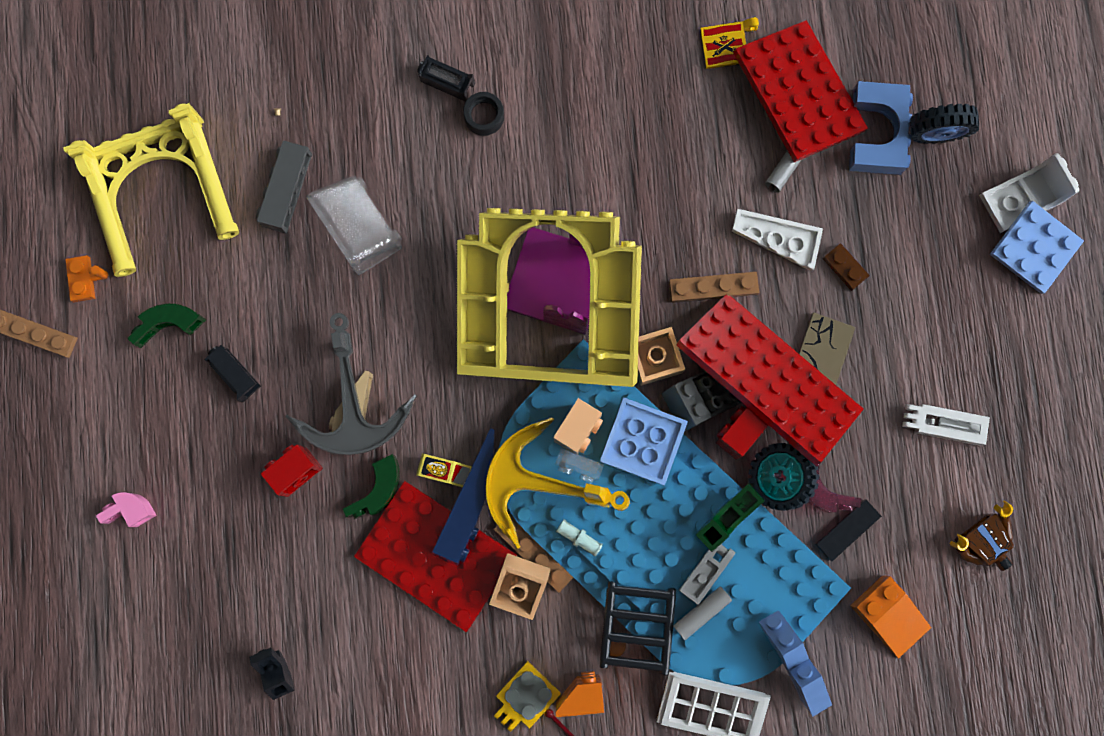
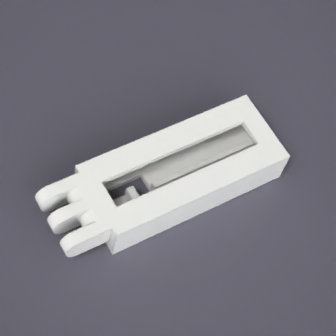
M924 404L920 406L905 405V409L913 411V414L904 413L903 418L912 420V423L903 422L902 427L915 429L914 433L978 446L986 445L990 417ZM926 415L938 416V426H934L935 419H928Z

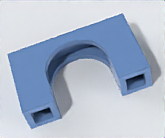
M858 81L853 89L852 101L854 102V107L861 111H874L885 115L892 123L894 136L891 142L882 145L855 143L850 150L849 171L901 175L909 167L911 160L910 155H908V147L911 144V134H908L912 116L909 113V106H911L913 101L910 85Z

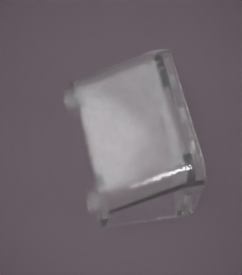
M353 175L308 194L306 198L351 267L359 276L400 250L402 246L399 241L402 238L396 229H390L364 190L367 188V185L361 176L356 178Z

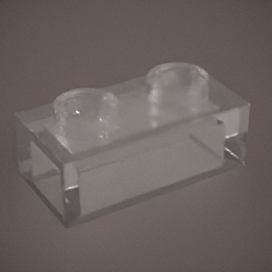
M564 449L560 450L555 465L559 466L558 471L571 475L572 472L580 474V479L589 483H593V480H599L604 464Z

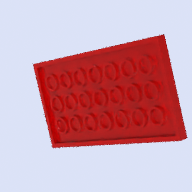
M727 294L676 344L677 347L816 467L824 460L864 410L766 325Z

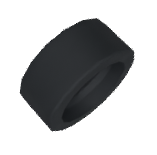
M478 92L471 95L463 107L465 123L473 133L480 136L496 133L504 122V108L501 100L489 92ZM489 103L496 109V118L487 125L477 124L471 117L472 109L478 104Z

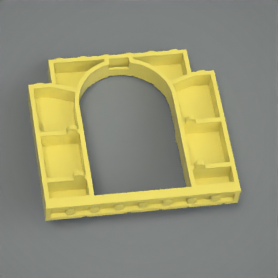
M487 208V212L479 213V235L468 234L465 235L464 239L457 240V374L633 387L637 383L642 246L635 245V241H621V245H619L620 217L613 216V212H599V216H590V211H576V215H567L566 210H553V214H545V210L532 209L531 213H523V209H509V213H503L501 208ZM552 224L564 229L581 243L588 256L590 264L588 370L506 364L507 292H509V283H507L508 258L511 248L520 235L534 226Z

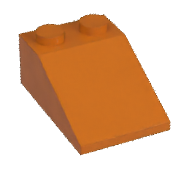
M882 575L850 605L898 659L931 629V626L908 595L891 576Z

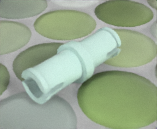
M565 519L556 531L571 540L574 546H580L594 557L603 545L588 536L585 530H579Z

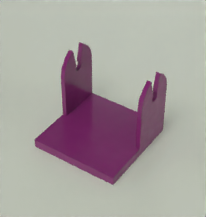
M534 227L530 228L527 231L509 285V292H507V310L586 335L589 326L590 264L583 246L570 233L569 238Z

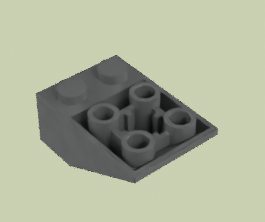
M706 371L677 383L661 393L672 415L688 421L684 432L742 403Z

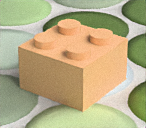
M672 327L638 337L637 376L640 386L682 374L685 371L679 348L676 346L677 342Z
M578 398L553 437L554 442L576 456L579 452L584 453L591 440L588 437L591 432L596 434L602 425L603 420L600 419L602 412Z
M507 553L489 605L533 620L548 581L550 568Z

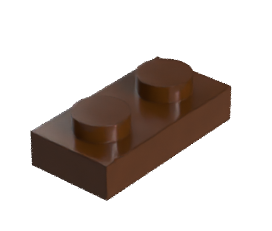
M841 243L823 257V260L851 291L870 276Z

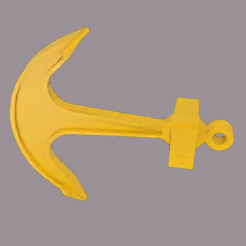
M552 417L533 423L510 436L496 452L488 470L486 498L490 513L502 532L517 548H520L515 527L507 512V503L511 495L519 490L584 498L587 504L609 508L611 504L618 511L626 510L630 504L628 495L623 491H616L611 494L608 488L588 483L583 488L523 468L520 461L521 451L524 446L538 437L554 421ZM622 497L624 502L620 505L616 504L617 498Z

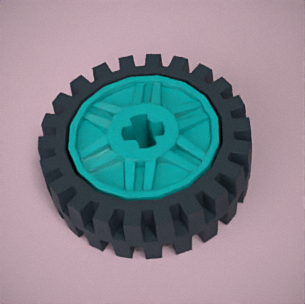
M790 443L768 445V447L762 448L761 452L754 456L756 459L751 461L752 469H749L748 474H751V478L748 480L749 484H752L757 493L765 500L762 503L764 506L780 511L794 510L807 504L810 501L809 499L814 497V490L818 489L819 485L817 484L819 474L816 472V470H819L818 466L816 467ZM782 473L784 476H786V480H784V478L781 477Z

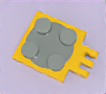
M527 661L496 695L503 703V706L495 713L494 717L498 719L502 713H505L506 716L500 723L504 726L511 719L513 722L507 728L510 732L520 721L530 729L561 695V692Z

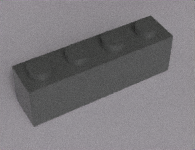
M284 140L281 147H278L276 152L277 160L269 174L270 182L263 191L264 200L256 213L257 222L262 227L287 234L312 157L308 147Z

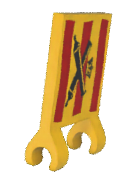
M754 17L741 22L701 27L706 69L739 64L733 52L736 48L746 45L744 31L758 30V18Z

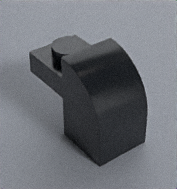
M270 647L249 657L250 665L261 675L263 691L272 700L295 691L286 660L279 650L274 651Z

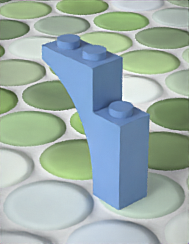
M778 610L759 621L761 628L785 666L800 700L812 717L832 706L821 674L810 661L803 642L781 612Z

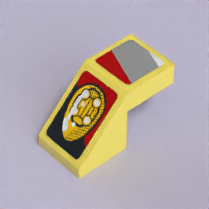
M422 454L416 475L463 488L472 466Z

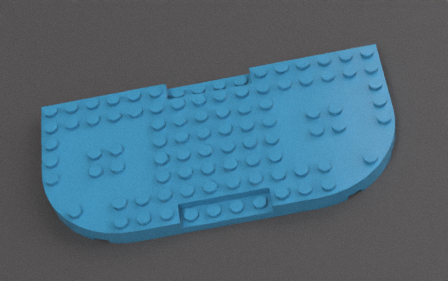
M583 339L556 368L588 370L589 344ZM543 381L510 418L503 432L499 448L517 431L552 417L554 421L538 437L524 446L521 451L520 461L523 468L583 488L588 483L608 488L611 494L616 491H623L628 495L630 504L626 510L618 511L611 504L609 508L587 504L584 498L519 490L513 493L508 500L507 507L517 523L604 607L608 581H613L616 585L666 591H668V588H676L674 624H676L697 606L696 603L679 591L708 550L706 545L696 536V533L742 488L684 434L665 486L601 463L600 459L623 397L656 410L659 409L635 386L625 387ZM579 398L602 412L600 419L603 422L596 434L591 432L588 437L591 441L585 452H579L576 456L555 443L553 437ZM619 497L616 500V504L618 505L624 502V498ZM762 504L745 518L722 543L727 549L731 548L736 553L701 600L702 602L721 586L730 596L732 602L687 640H684L673 627L669 669L674 672L729 685H740L762 678L783 663L761 628L759 621L779 610L803 642L851 589L847 583ZM564 519L579 530H585L588 536L603 544L595 557L580 546H574L571 540L556 532ZM716 552L713 558L720 562L722 556ZM615 595L614 609L665 614L666 600ZM616 618L633 635L663 638V623ZM644 645L661 661L662 647Z

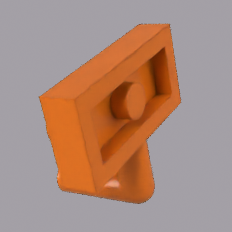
M87 255L65 259L70 301L75 303L95 299L93 281L107 279L109 276L108 272L97 265L92 267L91 258Z

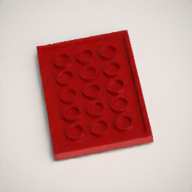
M807 20L734 50L733 54L794 163L857 136L868 129Z
M404 481L354 557L465 632H468L494 591L507 553L517 556V554L479 530L474 542L470 540L466 547L470 551L464 563L460 561L459 565L456 566L434 556L432 551L451 511L410 483Z

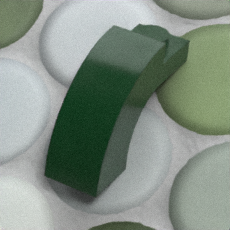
M170 303L156 305L138 316L143 324L136 326L127 339L133 345L142 348L163 328L176 326L192 335L206 319L183 305Z
M391 454L372 464L376 473L375 486L368 496L343 508L346 517L353 516L354 519H357L367 514L365 511L367 509L370 515H376L389 505L397 492L400 480V469L395 455Z
M748 483L699 529L696 536L713 552L765 500Z

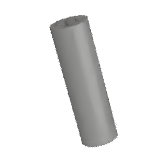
M786 151L765 182V185L769 188L771 183L776 186L774 192L779 193L801 160L794 163L790 154Z
M720 586L674 624L673 627L684 640H687L732 602V599Z

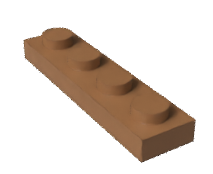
M757 272L669 280L671 303L723 298L726 294L731 297L759 294Z
M0 310L1 334L70 358L78 339L77 337Z
M509 513L516 530L520 548L516 547L498 525L494 530L525 560L550 568L547 582L559 593L574 577L548 554Z

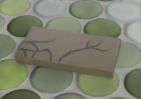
M813 312L799 354L836 385L856 327Z

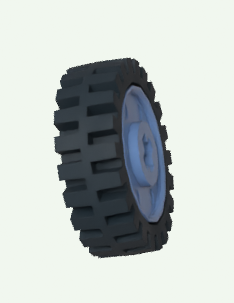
M948 104L947 106H938V108L931 107L929 110H922L921 113L917 112L910 118L911 138L917 143L936 144L938 142H952L955 139L961 140L964 139L963 137L974 135L979 131L977 107L970 106L969 104H956L955 106Z

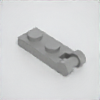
M722 544L713 552L708 549L679 591L699 605L736 552L731 548L727 549ZM716 552L722 556L720 562L713 558Z

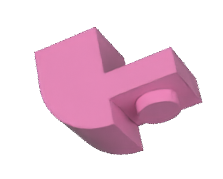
M117 493L112 495L115 503L104 506L102 508L103 512L96 515L98 521L102 524H109L123 516L128 527H138L157 516L149 501L143 496L134 493Z

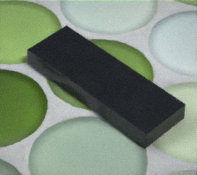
M865 499L815 545L830 561H833L882 516Z

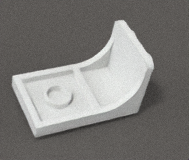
M1056 153L1031 170L987 190L979 196L999 232L1002 233L1011 227L1028 202L1034 201L1045 211H1048L1077 194L1079 187L1077 180L1069 172L1066 161Z

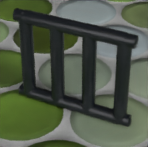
M608 581L600 668H608L609 665L660 671V674L669 675L676 588H668V591L620 586L616 585L613 581ZM615 595L666 600L665 614L614 609ZM613 618L663 623V638L612 632ZM611 642L662 647L661 662L610 656Z

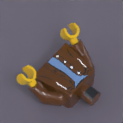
M1005 500L1003 501L1004 506L1002 508L996 504L994 510L998 512V515L996 513L987 514L961 535L957 534L958 537L954 539L957 543L951 541L950 545L956 548L962 560L977 566H990L995 563L1001 571L1013 565L1006 555L1014 547L1010 518L1013 512L1012 505Z

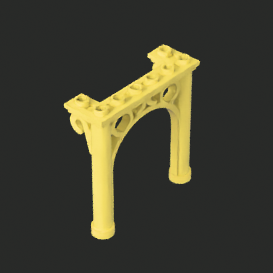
M189 103L179 104L174 109L168 110L173 119L164 120L161 124L153 127H144L141 131L133 134H124L119 139L113 141H104L94 148L85 140L74 141L69 146L63 147L64 151L75 160L80 174L86 178L113 262L112 270L116 277H123L136 272L135 263L116 207L117 192L127 175L147 162L171 159L190 166L198 177L218 239L226 240L239 234L238 226L233 222L202 130V123L204 121ZM182 139V145L177 151L171 152L166 149V145L170 140ZM159 142V148L162 151H159L157 148H148L147 146ZM189 147H190V150H191V153H192L194 162H193L192 160H190L189 158H187L186 156H183V155L188 151V148H189ZM135 151V153L131 157H129L131 159V161L129 162L128 158H126L124 154ZM117 159L123 161V165L117 173L108 172L107 166L111 161ZM105 175L108 178L113 179L110 184L109 190L107 188V184L104 178Z

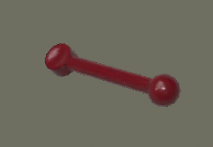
M552 709L545 711V716L551 718L567 736H574L554 716Z

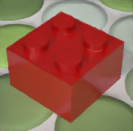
M743 406L738 408L730 418L733 422L724 425L716 434L719 439L715 443L735 460L743 457L768 427V424L747 406L745 408Z
M296 444L295 446L290 445L282 452L283 456L277 461L274 459L267 463L261 475L277 495L289 497L320 472L323 467L307 448Z

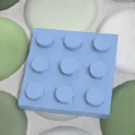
M1030 201L990 255L1040 294H1045L1084 240L1034 201Z
M623 397L600 462L665 486L688 421Z

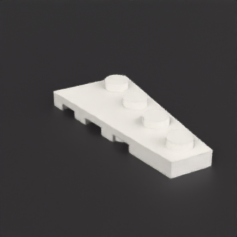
M737 209L732 232L811 272L814 271L823 228Z

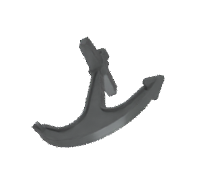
M336 313L330 318V326L336 330L335 333H331L334 354L340 359L342 423L334 432L322 433L303 421L292 418L289 415L285 417L308 442L324 451L343 455L361 454L384 445L398 433L409 416L417 395L414 394L411 399L397 409L387 422L381 425L369 424L364 419L349 358L353 354L351 334L345 331L349 326V320L344 314ZM339 318L343 320L341 326L336 325V320Z

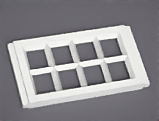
M669 672L657 716V723L707 736H760L770 695L682 673ZM680 683L695 687L691 701L676 698ZM700 688L715 691L711 706L696 703ZM720 693L735 696L731 711L716 707ZM740 697L755 701L751 715L736 712ZM675 703L690 706L686 720L671 717ZM695 707L709 710L706 725L691 721ZM715 712L730 715L726 729L711 726ZM735 717L750 720L746 734L731 731Z

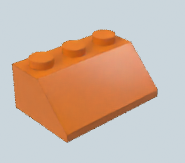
M595 671L581 672V676L576 677L557 700L556 717L604 713L600 675H595Z

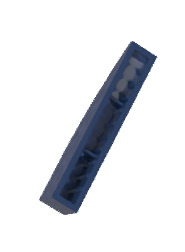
M491 428L432 551L434 556L456 566L459 565L460 561L465 562L470 551L466 547L470 540L474 542L479 531L476 526L485 503L486 479L493 460L495 430Z

